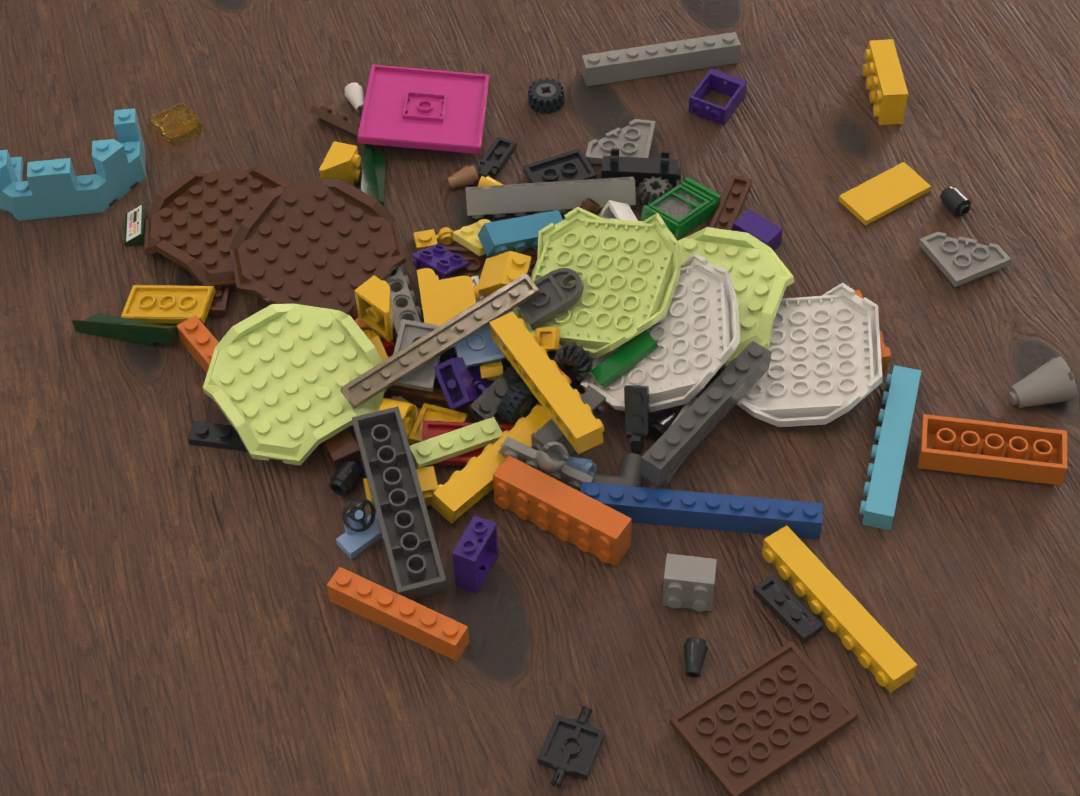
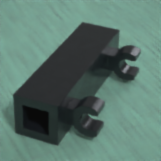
M611 148V156H603L601 179L633 177L635 179V187H639L644 178L651 179L652 176L654 178L661 176L662 180L668 179L672 188H675L676 180L681 181V168H677L678 159H669L670 151H661V159L619 157V149Z

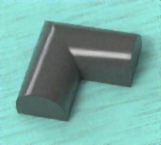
M634 453L623 455L619 476L595 474L593 483L642 487L643 476L640 474L641 456Z

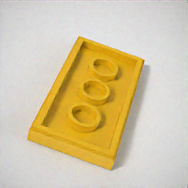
M902 162L841 194L838 201L866 226L930 192L931 185L905 162Z
M133 285L121 317L148 323L180 324L196 315L204 324L216 290L214 286Z

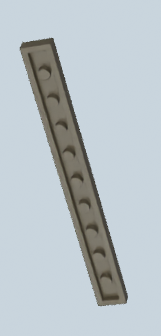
M524 273L341 387V393L354 409L486 327L490 321L505 315L537 295L539 292L538 287Z

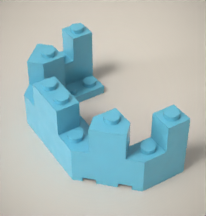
M135 108L114 110V127L118 141L114 139L92 141V158L97 174L76 176L71 158L28 162V181H22V157H10L8 150H0V209L12 213L13 217L19 221L106 211L112 201L121 199L131 191V186L136 182L140 184L146 179V149Z

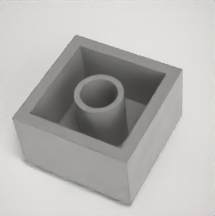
M667 553L662 605L675 609L688 608L696 611H712L717 559Z

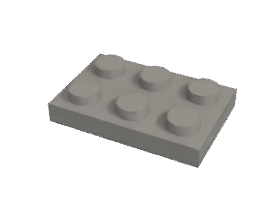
M402 319L393 355L439 326ZM441 355L393 385L433 392L436 379L433 367L439 365Z

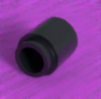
M949 186L942 191L940 195L942 204L954 216H964L970 211L971 201L958 188Z
M344 461L331 477L330 489L340 496L350 493L362 477L361 467L354 461Z

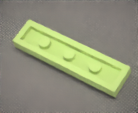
M492 417L410 445V450L417 469L424 468L487 446L490 443L493 444L498 441L502 431L495 418Z

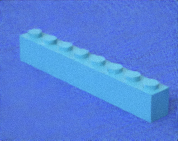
M894 365L893 373L887 374L885 387L889 388V392L884 391L882 404L886 405V408L880 409L878 422L882 423V427L877 426L874 440L879 442L878 445L873 444L871 458L875 459V462L869 463L867 477H871V482H865L863 495L868 497L867 501L862 500L859 512L860 515H864L862 525L891 531L922 370Z

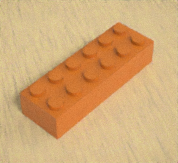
M923 414L919 431L918 468L1062 486L1067 471V431Z
M510 455L493 474L495 503L500 508L508 509L515 513L519 518L536 524L541 530H547L557 535L562 541H568L576 545L581 551L589 552L598 557L602 562L610 563L615 567L631 547L632 518Z

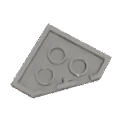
M634 119L629 122L628 126L622 129L618 127L606 133V137L598 141L596 139L590 141L587 147L586 159L589 163L602 164L603 156H611V148L619 149V157L649 158L656 121Z
M942 232L933 233L919 240V246L955 287L1006 267L1011 262V258L997 244L990 243L987 246L976 243L977 240L959 236V239L946 237L947 233Z

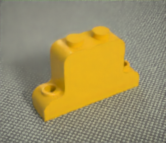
M430 268L417 270L424 323L441 326L477 303L476 299H480L478 286H473L472 279L469 276L439 280L438 275H435V272Z

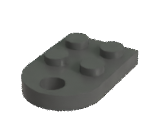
M559 268L553 270L534 282L539 289L538 294L519 305V308L531 328L535 329L573 306L582 296L583 282L578 273L572 269ZM575 280L573 285L566 286L569 281Z

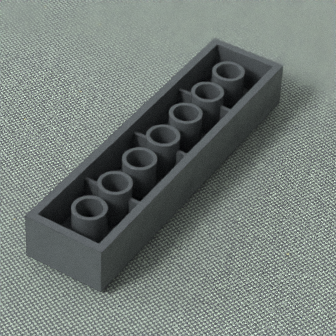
M399 407L352 417L353 430L396 593L412 600L447 591L445 573Z

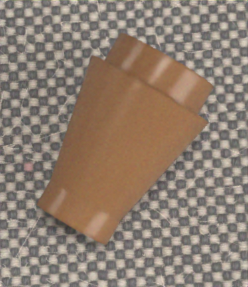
M467 165L448 177L447 180L451 189L474 185L475 182L479 181V177L474 165Z

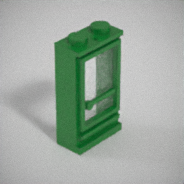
M687 177L684 179V182L648 206L644 205L640 221H644L658 213L669 231L678 241L715 215L720 204L721 195Z

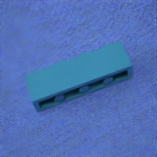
M559 210L484 223L478 233V237L487 257L508 251L519 253L525 249H538V231L551 223L555 226L563 221Z

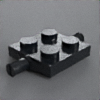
M586 706L582 707L578 719H568L556 715L538 756V764L556 771L550 782L554 787L557 785V788H561L565 775H573L588 780L605 738L604 730L595 728L587 723L592 713V709L589 707L587 711Z

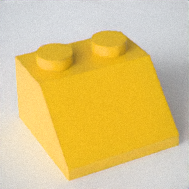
M334 141L319 169L320 179H342L356 187L357 183L361 182L362 170H360L361 156L358 155V147Z
M508 251L487 258L478 284L479 294L487 297L524 273L527 274L531 256Z
M374 275L355 289L358 318L390 343L393 340L391 288L386 281L380 280Z

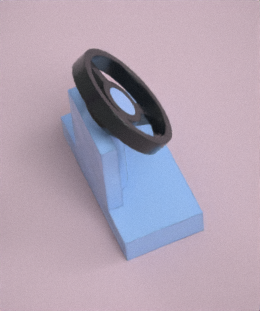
M361 497L350 500L345 505L342 514L345 533L336 538V543L353 559L381 539L382 536L373 504ZM362 501L359 505L353 507L350 511H348L349 507L354 502ZM366 504H368L371 509V515H369L368 517H366L365 511Z

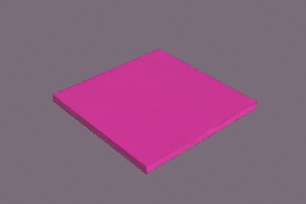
M372 65L357 143L480 154L490 75Z

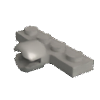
M507 437L498 453L504 455L505 459L510 455L579 492L581 491L582 482L591 483L593 480L592 476L566 464L569 454L565 446L559 442H548L540 450H535Z

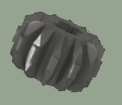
M652 176L651 179L644 178V181L638 187V199L642 206H648L672 190V185L668 179L662 180L661 176L659 178Z

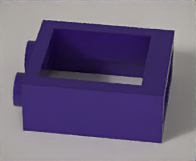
M711 68L690 95L688 112L725 125L745 98L747 81ZM710 90L732 97L725 107L703 100Z
M475 515L452 553L456 586L476 594L479 593L499 557L496 523Z

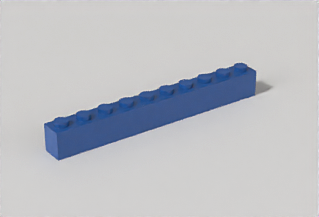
M582 482L581 493L632 518V523L771 535L787 525L798 538L820 540L823 503Z

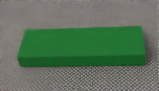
M645 330L593 368L591 373L600 385L606 388L659 346Z

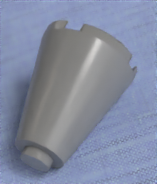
M1060 356L1053 358L1011 386V392L1008 393L1012 405L1024 408L1071 401L1077 398V386L1074 379L1070 380L1068 373L1071 370L1065 360Z

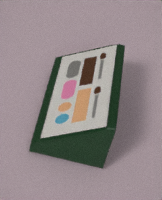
M145 204L126 213L125 246L144 245L145 218L147 216Z

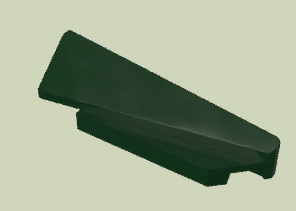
M365 144L360 190L377 199L384 206L386 157L373 149L371 144Z
M101 313L85 320L72 321L75 331L79 333L155 347L157 342L174 345L179 335L176 325H159Z

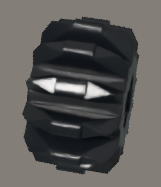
M566 342L555 353L554 359L557 366L572 381L575 379L581 381L590 373L593 366V358L589 356L590 351L584 350L583 345L577 346L575 342L572 344Z

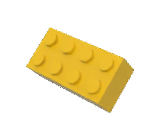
M893 39L869 41L868 49H865L866 64L862 66L863 76H866V89L870 90L869 100L871 104L873 103V116L877 117L878 125L903 124L908 91Z

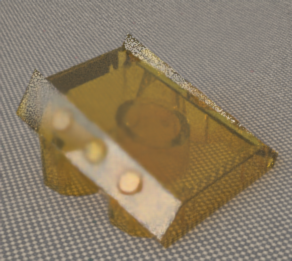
M182 102L148 118V121L160 135L173 146L197 133L200 135L203 127L199 122L196 111L189 109L188 105Z

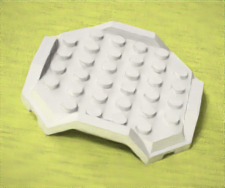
M694 252L680 267V278L667 315L646 330L659 347L606 388L600 385L591 371L580 383L584 389L587 386H591L606 397V404L615 410L625 411L624 387L626 385L649 386L650 412L689 403L734 353L740 343L738 301L729 272L717 264L709 263L706 258ZM626 343L598 358L592 357V369Z
M844 283L839 284L822 296L782 299L774 318L768 349L772 352L769 370L742 397L737 405L753 417L777 427L826 425L849 412L883 382L878 305L866 297L862 299L855 295V290ZM721 367V373H722V372L725 370L724 367Z

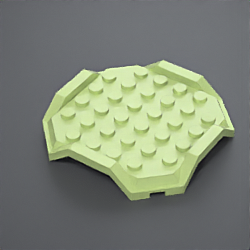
M577 207L565 214L564 217L566 219L555 226L551 223L538 231V256L530 279L535 282L553 270L569 268L578 273L584 286L582 296L573 306L536 327H558L560 329L559 349L566 342L570 344L575 342L577 346L583 345L584 350L590 351L589 356L598 358L647 330L667 315L680 278L681 246L658 213L644 221L601 218ZM575 280L569 281L566 286L573 285ZM519 306L514 308L515 315L519 319H523L529 333L533 332L536 335V328H531Z
M706 227L686 238L678 240L681 246V266L695 252L706 258L709 263L717 264L724 268L731 275L738 301L740 343L722 367L726 369L752 341L768 350L774 318L786 287L794 283V276L772 248L749 233Z
M271 304L232 326L214 349L203 386L204 393L215 401L237 431L252 459L269 461L271 458L283 460L285 464L299 466L302 465L319 444L353 425L352 417L378 411L387 389L354 409L341 393V387L383 362L379 353L350 315L340 310L299 304Z

